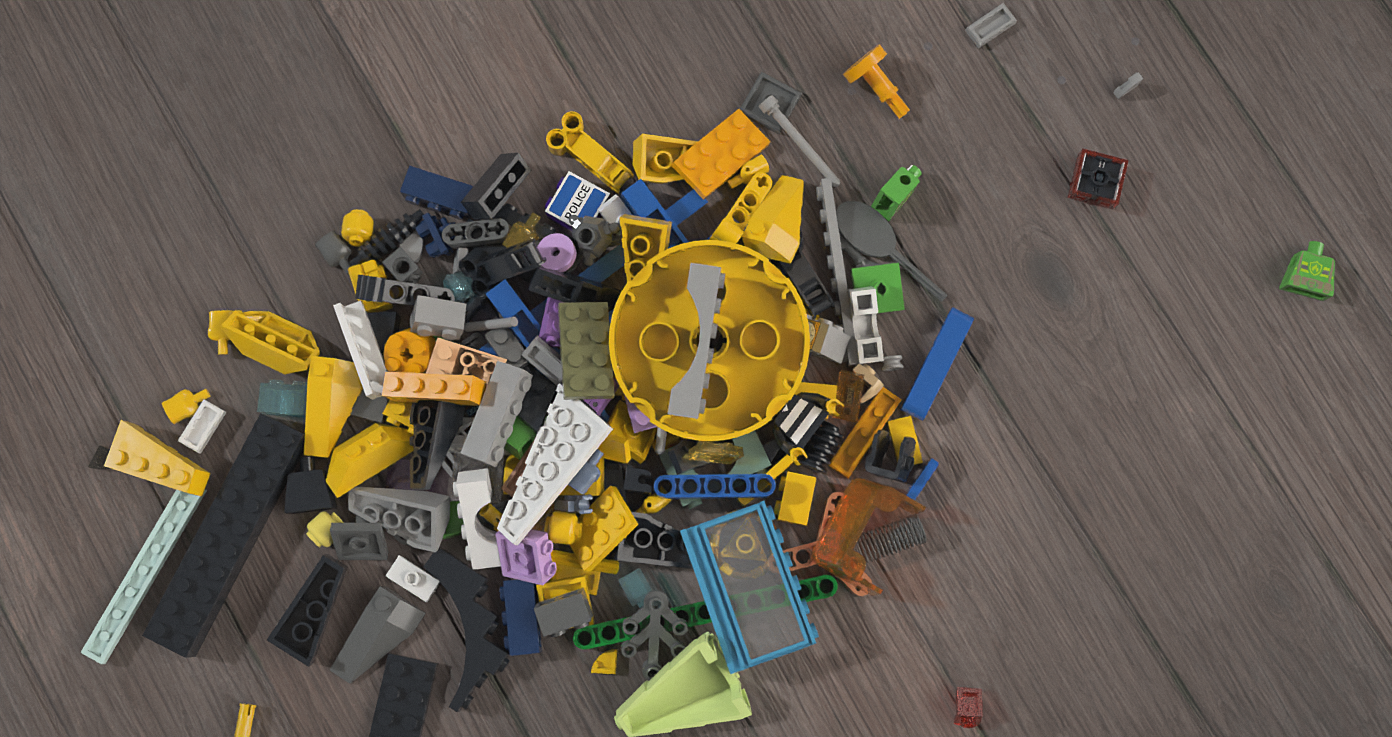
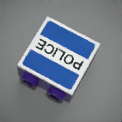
M568 171L566 177H562L558 182L556 188L558 190L554 197L551 196L545 205V212L547 218L573 231L572 225L569 223L571 215H577L579 218L584 216L601 218L602 215L597 209L607 202L611 196L605 190Z

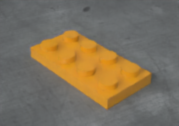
M738 109L677 158L671 166L704 200L737 173L746 162L752 160L767 148L771 142Z

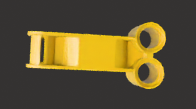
M567 112L562 117L563 129H553L546 136L549 151L557 156L567 152L610 189L619 194V189L629 178H633L634 174L584 132L583 120L579 113ZM572 121L579 123L578 127L574 129L568 128L567 125ZM560 138L564 141L560 146L552 145L554 139Z
M759 172L752 177L709 240L738 242L750 218L772 187V180L768 174Z

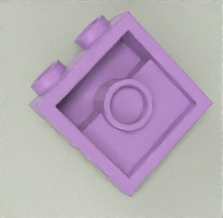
M531 529L518 546L510 542L500 531L495 533L503 576L539 585H544L554 576L557 566L551 559L553 542L548 540L547 532Z

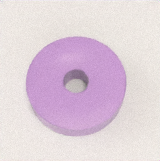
M550 234L543 238L537 247L542 257L547 259L541 265L543 268L564 272L575 262V245L563 234ZM555 251H560L559 255L553 256Z

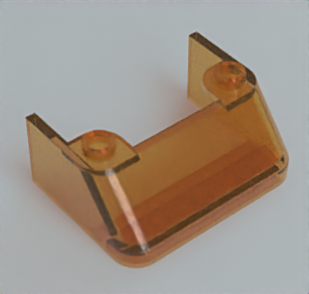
M856 478L848 483L812 550L813 561L818 566L870 596L880 595L883 591L882 589L861 578L866 569V561L861 554L853 550L875 507L884 512H891L899 506L913 515L924 512L926 507L892 487L863 478Z

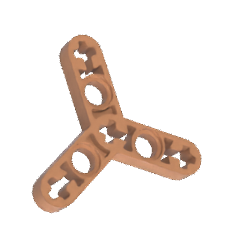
M835 492L830 494L825 501L816 542L783 550V553L791 552V561L794 567H789L790 571L822 563L853 595L865 596L872 590L871 579L839 547L849 500L845 494ZM837 497L840 498L839 502L843 503V506L838 507L836 515H841L840 518L833 515L828 516V512L833 513L835 508L831 500H835ZM828 520H833L838 525V529L834 534L828 533L825 529V524ZM822 535L827 538H835V542L829 541L828 549L832 551L826 557L820 551V547H824L827 539H822ZM799 550L808 552L809 559L807 563L801 564L797 561L796 554ZM771 554L767 562L768 568L772 573L780 574L778 567L773 565L775 558ZM845 561L848 563L849 572L846 575L838 573V562ZM854 571H856L857 575H854L853 577L858 581H865L863 585L865 590L861 589L857 591L855 589L857 587V583L853 579L849 580L848 583L846 579L852 576Z

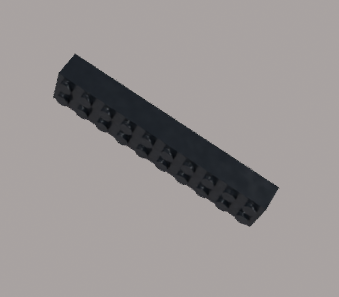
M260 413L142 635L143 637L185 658L196 657L284 490L288 474L294 471L304 451L305 434Z

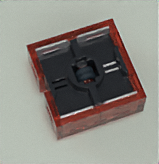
M1082 148L1077 155L1067 198L1087 202L1090 199L1095 201L1094 205L1114 209L1119 204L1129 160Z

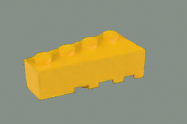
M628 214L619 217L622 228V247L624 248V266L627 282L631 281L647 265V261L668 249L672 222Z
M124 420L120 421L104 464L105 467L201 497L210 476L208 471L182 456L175 449L167 446L139 425Z

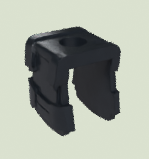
M878 430L877 434H874L872 441V453L866 457V471L879 477L905 483L914 465L915 439L909 436L904 437L900 446L898 463L895 472L881 468L885 453H887L890 444V434L885 430Z

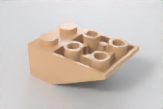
M437 338L426 374L473 375L486 381L487 388L497 361L507 363V359Z

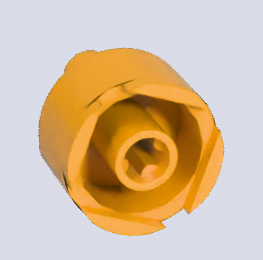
M411 328L391 335L384 347L386 369L389 372L426 373L436 344L435 339L432 335L421 336L411 332Z

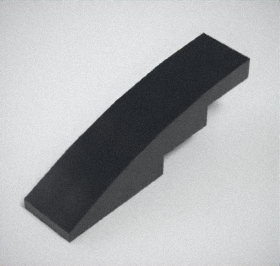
M537 267L528 288L529 291L564 303L608 302V312L615 308L622 292L620 289L599 282Z

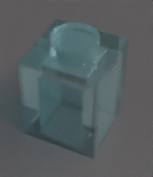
M641 568L618 581L631 605L635 606L637 604L641 608L644 606L643 600L645 595L652 591V588Z

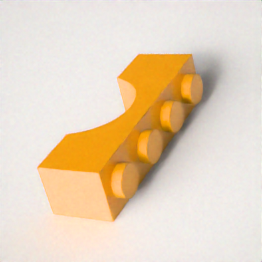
M385 372L382 396L396 402L418 403L419 400H436L459 405L479 406L485 393L487 382L473 375Z

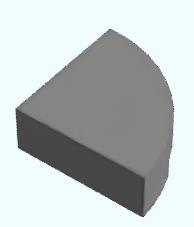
M1139 72L1129 77L1127 82L1114 90V94L1118 99L1137 87L1143 80Z
M415 231L399 245L416 264L422 257L423 238Z

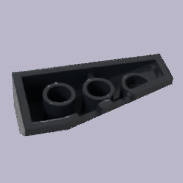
M419 400L418 403H412L410 424L414 425V436L410 437V445L414 446V456L410 460L411 489H430L463 422L466 405L436 400Z

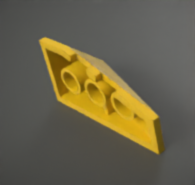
M781 175L750 218L742 235L745 247L760 253L766 258L791 264L800 245L799 234L804 181L802 179Z

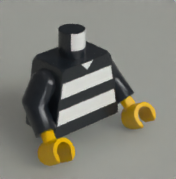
M800 392L797 395H793L792 399L783 406L772 421L774 424L772 431L778 446L791 457L797 466L800 465L796 460L799 455H804L806 459L808 458L803 448L829 412L834 416L840 415L834 411L836 405L844 407V404L839 400L830 399L818 393Z

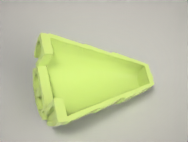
M708 631L699 638L694 639L650 681L646 680L616 710L614 719L617 727L620 730L623 729L628 737L668 733L675 729L740 720L752 715L746 691L744 688L741 689L738 672L730 674L718 638Z

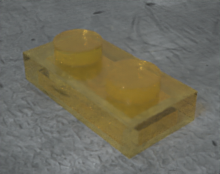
M699 441L696 446L689 449L690 459L732 464L744 456L743 447L733 446L732 443L718 444L712 441Z

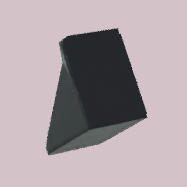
M776 439L763 444L770 463L787 455L778 446Z

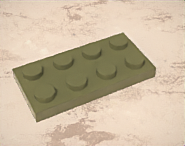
M608 302L559 303L558 318L564 400L613 399L615 394L613 367L609 350Z

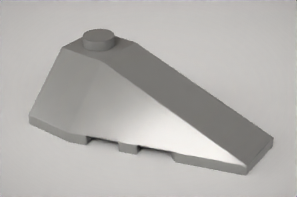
M358 486L348 491L349 511L370 523H381L383 527L388 529L387 532L389 534L401 536L407 540V544L414 548L431 552L438 551L450 519V496L429 491Z

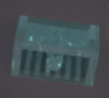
M270 379L269 383H260L257 412L264 415L306 417L307 382L293 381V385H286L282 380Z

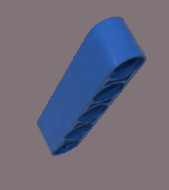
M954 307L951 308L901 407L902 411L921 421L924 420L974 320L973 317Z
M767 474L663 475L658 477L654 483L655 493L662 499L766 498L774 492L776 487L773 477ZM688 480L694 481L697 485V490L691 494L686 493L683 490L684 482ZM712 480L719 481L722 487L721 491L718 493L710 492L707 487L708 483ZM767 480L771 486L770 491L766 493L759 491L757 488L758 481ZM669 481L672 484L671 492L667 494L661 493L658 490L659 483ZM734 481H744L746 490L743 493L735 492L732 487Z

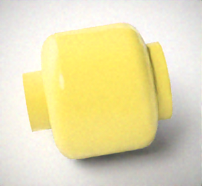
M322 511L307 524L308 532L306 534L319 548L321 546L330 547L333 544L330 533L331 523H344L335 512L330 515Z

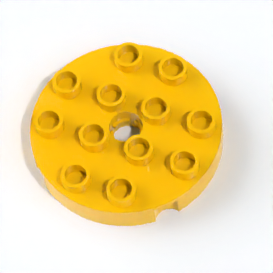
M721 240L692 241L671 247L647 261V265L631 281L627 282L616 302L609 329L610 358L613 371L623 393L630 403H634L650 419L651 423L671 434L698 441L727 440L748 434L772 420V417L792 399L803 379L808 363L810 350L809 323L804 305L796 288L789 278H786L778 268L769 262L768 258L748 247ZM690 263L721 267V273H725L723 289L718 288L717 298L721 299L720 313H714L713 323L718 324L717 330L720 331L723 338L727 337V344L723 343L721 349L713 354L712 364L707 363L705 373L710 374L708 389L703 388L702 399H706L704 414L699 413L698 419L668 414L671 389L681 381L690 369L698 349L697 345L693 344V338H696L700 331L699 316L694 300L687 289Z

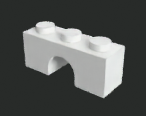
M872 286L848 289L859 364L884 361L881 336L877 328L876 314L878 313L876 289Z

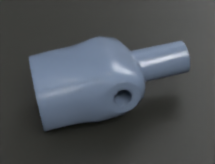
M596 449L568 485L585 495L589 487L600 477L601 473L596 464L604 453Z

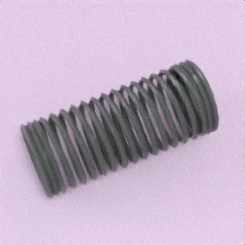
M912 514L899 521H892L891 524H884L883 527L879 526V529L875 527V530L871 529L862 534L850 536L847 538L853 560L859 567L864 565L865 561L866 563H869V560L873 562V558L877 561V556L879 559H881V555L885 558V553L889 556V551L893 555L894 552L898 553V550L900 552L902 549L906 550V547L910 549V545L914 547V544L916 546L927 542L918 515Z

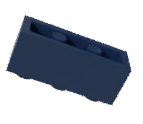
M409 165L400 190L406 202L417 206L419 203L428 205V209L438 213L441 210L450 212L449 215L456 219L463 220V217L471 219V215L462 205L461 201L473 188L472 185Z
M518 579L503 581L504 586L500 587L501 601H505L506 611H502L503 626H507L508 636H504L505 650L510 652V656L542 652L540 625L534 611V607L538 603L536 584Z

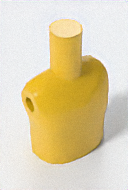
M761 154L746 162L740 174L727 181L730 189L742 183L748 184L756 173L769 172V165L764 156Z
M232 310L209 312L208 337L213 341H218V355H228V341L230 339L221 329V325L234 312Z
M184 389L172 398L163 401L162 406L170 421L176 424L183 419L194 416L199 408L198 403L211 396L207 389L194 395L190 390Z
M662 486L658 489L661 493L667 494V491ZM654 492L644 500L642 506L635 512L657 513L673 499H662Z

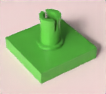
M899 263L851 269L853 289L871 286L876 289L878 313L905 310Z

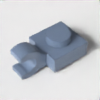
M564 495V499H556L554 501V509L589 514L593 512V509H589V500H592L593 496Z

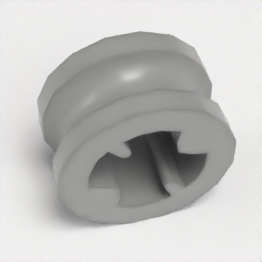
M901 355L883 357L884 361H881L884 363L882 371L903 369V365L900 363V360H902Z

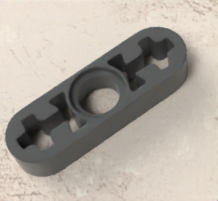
M501 218L450 224L444 228L442 239L451 248L503 243L510 239L512 228ZM502 226L505 230L501 231V235L494 232L498 231L499 227ZM476 228H482V236L478 239H473L471 237L472 231ZM454 232H456L460 236H455V240L453 241L450 237L454 235Z

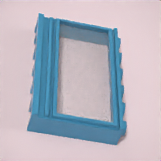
M765 501L680 530L730 674L816 644L815 638L819 637L815 624H809L806 614H809L810 611L805 599L800 600L797 592L801 590L797 575H791L789 567L793 566L788 552L783 553L780 545L784 543L779 528L774 529L772 520L776 518L771 505L766 506Z

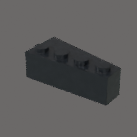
M329 554L323 555L267 638V641L310 667L314 663L348 567Z

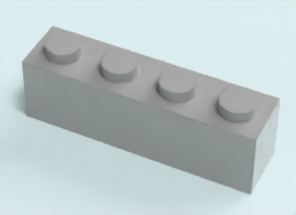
M497 361L461 454L493 467L497 466L503 457L506 441L513 432L516 416L522 409L524 396L531 387L533 375L521 368Z

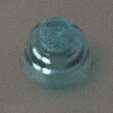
M462 273L447 274L443 280L444 288H448L453 292L455 296L454 302L464 303L472 294L471 278L466 277Z

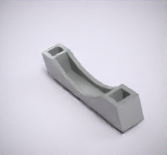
M690 263L687 289L698 311L700 338L697 353L690 369L681 381L671 389L668 408L669 415L698 419L699 413L704 414L706 399H702L703 388L708 389L710 374L705 373L707 363L712 364L714 349L709 348L710 339H716L718 324L713 323L714 313L719 314L721 299L717 298L718 288L723 289L725 273H721V267Z

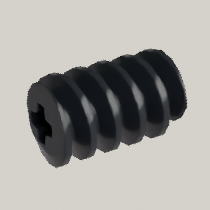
M825 420L821 423L822 427H818L815 433L817 435H813L810 438L814 444H806L805 446L810 452H805L808 458L806 459L804 455H801L805 461H798L801 466L816 473L827 472L822 465L831 464L827 455L835 456L831 447H839L840 445L835 439L844 438L839 432L840 429Z

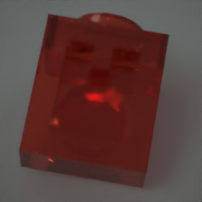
M957 687L954 724L961 725L963 728L979 726L983 718L982 689Z

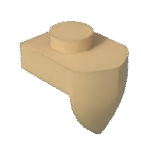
M858 363L851 372L852 375L869 388L858 401L859 403L871 399L884 387L883 383L874 376L876 372L867 364L862 366Z

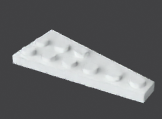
M560 383L556 389L558 393L553 404L550 403L547 410L549 414L543 427H540L525 462L527 465L522 477L519 476L516 482L517 489L512 500L508 501L497 527L510 542L517 546L613 430L611 426L581 400H564L563 385Z

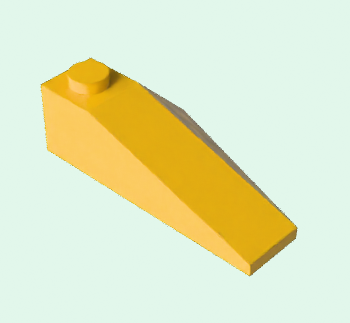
M641 134L633 141V167L638 179H642L643 182L659 184L683 180L681 175L671 165L698 141Z
M311 356L307 382L304 455L330 457L342 433L341 430L347 418L351 415L352 407L363 390L354 362Z

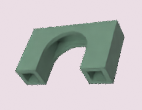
M755 430L731 439L736 451V463L728 474H766L768 472L767 468L771 467V463ZM673 447L659 455L667 475H677L668 454ZM691 470V471H688V472H685V473H682V474H679V475H698V474H697L694 470ZM688 480L684 482L683 490L689 494L694 493L697 490V485L694 481ZM712 480L707 485L708 490L712 493H718L722 488L717 480ZM736 480L733 482L732 487L735 489L745 483L742 480ZM679 499L682 507L688 506L689 510L703 504L701 499Z

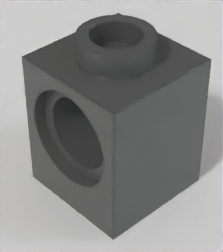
M401 247L382 262L400 282L416 284L421 278L420 275L423 274ZM406 264L410 266L407 273L399 274L401 266Z

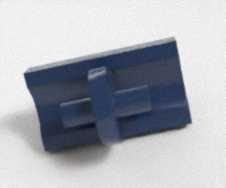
M430 213L424 214L422 216L424 221L419 223L415 229L423 239L430 235L433 236L435 241L425 246L429 256L435 258L443 254L447 256L454 254L453 248L443 241L442 232L446 226L456 224V222L448 223L446 217L438 221L436 216H431ZM455 235L451 236L450 238L454 240Z

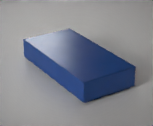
M931 458L926 462L901 500L907 504L915 501L939 464L936 460Z

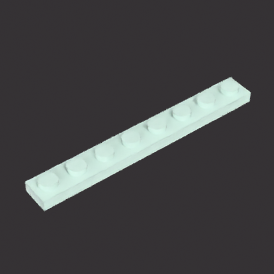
M179 490L175 491L83 647L82 654L100 664H106L203 496Z

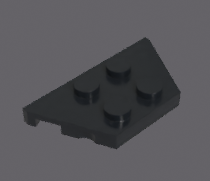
M529 364L522 369L533 375L531 387L526 392L522 401V409L516 417L537 434L540 427H542L545 417L549 414L547 412L549 405L555 400L558 392L556 391L557 385Z

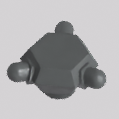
M571 215L569 217V223L573 229L571 233L577 251L583 256V264L586 267H590L593 265L594 259L600 257L613 241V234L618 233L621 226L619 223L609 224L606 219L591 216L579 218L577 215Z

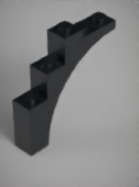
M439 547L437 552L432 553L424 568L433 574L450 593L459 610L464 627L466 644L464 671L458 690L448 706L455 712H458L462 708L465 710L474 699L471 695L476 687L480 689L488 678L485 674L486 671L495 675L498 671L502 673L510 662L507 659L510 653L486 637L488 634L492 635L500 624L497 622L500 616L476 600L477 597L482 598L488 590L489 585H487L489 578L477 570H473L471 566L444 548Z

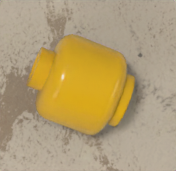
M352 210L343 217L342 237L350 245L356 247L362 246L367 240L370 242L373 235L374 220L364 210Z
M554 511L551 516L546 518L544 532H547L549 540L553 543L570 545L574 543L576 537L580 538L582 523L578 522L575 513Z

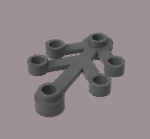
M660 590L648 592L643 600L644 606L633 616L624 619L622 623L623 631L628 635H632L638 629L637 624L650 615V623L633 638L624 641L621 645L623 656L630 658L636 654V648L649 638L648 659L642 665L643 676L647 680H651L662 669L661 662L658 660L659 637L671 648V653L674 657L680 653L674 651L676 647L686 648L682 641H678L660 623L661 614L672 624L673 632L676 635H684L688 629L687 622L683 618H679L668 607V597ZM655 600H658V601L661 602V603H660L659 605H657V606H653V605H652V602L655 601ZM632 623L634 627L629 629L626 628V625ZM678 624L684 625L682 629L675 628ZM627 646L633 647V650L626 651L625 648ZM652 669L657 671L654 674L648 673Z

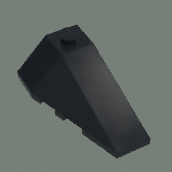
M631 512L638 525L609 553L608 560L693 569L681 532L646 513Z

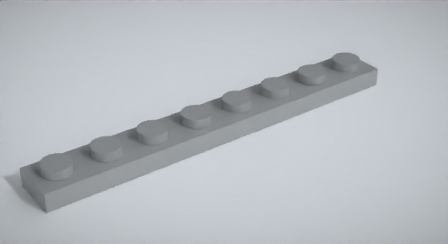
M831 178L821 179L820 187H816L818 201H822L823 209L820 210L821 224L826 226L823 240L824 246H829L830 255H827L826 259L828 270L832 269L833 278H830L831 292L836 293L837 301H834L835 316L839 315L840 325L837 326L844 328L843 333L851 336L842 362H846L847 368H853L858 365L859 361Z

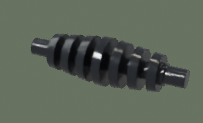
M421 209L412 215L403 214L405 218L403 222L396 218L394 221L398 226L395 228L390 222L386 224L390 230L388 233L382 227L378 229L382 238L379 239L374 233L371 238L375 243L371 244L367 240L364 243L367 249L363 250L360 247L357 250L359 252L358 256L350 261L351 265L355 266L370 261L372 256L376 260L381 259L378 253L380 250L385 255L390 253L386 248L387 245L396 250L398 247L393 241L397 239L402 244L404 242V239L401 237L403 233L409 237L411 233L408 229L412 227L416 231L415 227H417L418 222L423 219L422 216L424 215Z

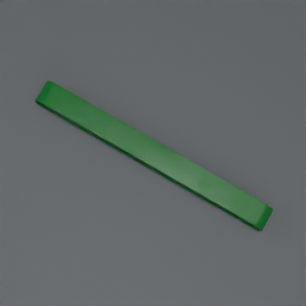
M830 575L799 580L800 584L808 588V595L803 598L806 602L831 597L838 589L836 579ZM823 579L829 580L832 584V589L827 594L823 593L819 588V584ZM784 584L728 596L737 605V609L734 612L736 617L791 605ZM776 589L784 593V601L780 604L774 603L771 599V594ZM752 594L757 595L761 600L760 606L756 609H751L747 605V599ZM705 601L670 608L674 613L679 610H684L688 613L687 627L712 622L711 618L702 619L699 616V608L706 605ZM650 615L639 623L640 631L650 623ZM626 618L578 629L574 633L573 641L580 649H591L630 640L635 635H628L623 631L622 623ZM664 618V627L669 632L673 631L672 624ZM678 624L675 628L682 629L684 625ZM606 626H613L615 628L616 636L614 639L607 640L603 636V629ZM582 631H588L592 636V640L588 645H583L579 641V634Z

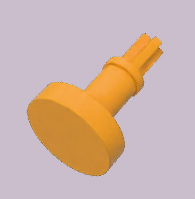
M879 44L854 63L843 75L850 84L863 76L878 95L879 100L882 103L886 102L900 119L910 109L896 93L899 89L892 84L877 65L887 55L886 51Z

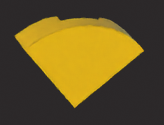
M611 649L602 653L593 663L591 673L616 674L618 649Z

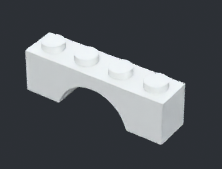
M488 468L458 472L457 482H453L454 496L459 497L460 501L457 504L459 519L463 518L464 525L461 526L463 540L467 539L468 546L465 547L467 561L471 560L473 570L499 567L501 562L496 531L484 527L476 515L484 505L491 502L492 488Z

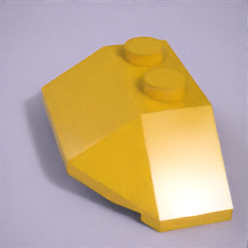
M235 310L221 325L223 332L243 355L282 374L307 370L310 366L311 356L318 357L320 354L311 331L269 311L242 312V310Z
M374 423L333 449L326 483L337 498L414 451V446L410 445V437L414 435L407 432L408 429Z

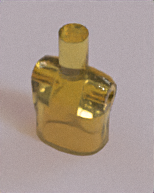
M533 212L526 223L515 222L502 244L508 248L535 238L537 241L538 234L534 227L541 217Z

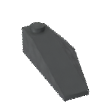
M380 586L362 613L330 671L351 684L377 661L411 636L426 612L388 587Z

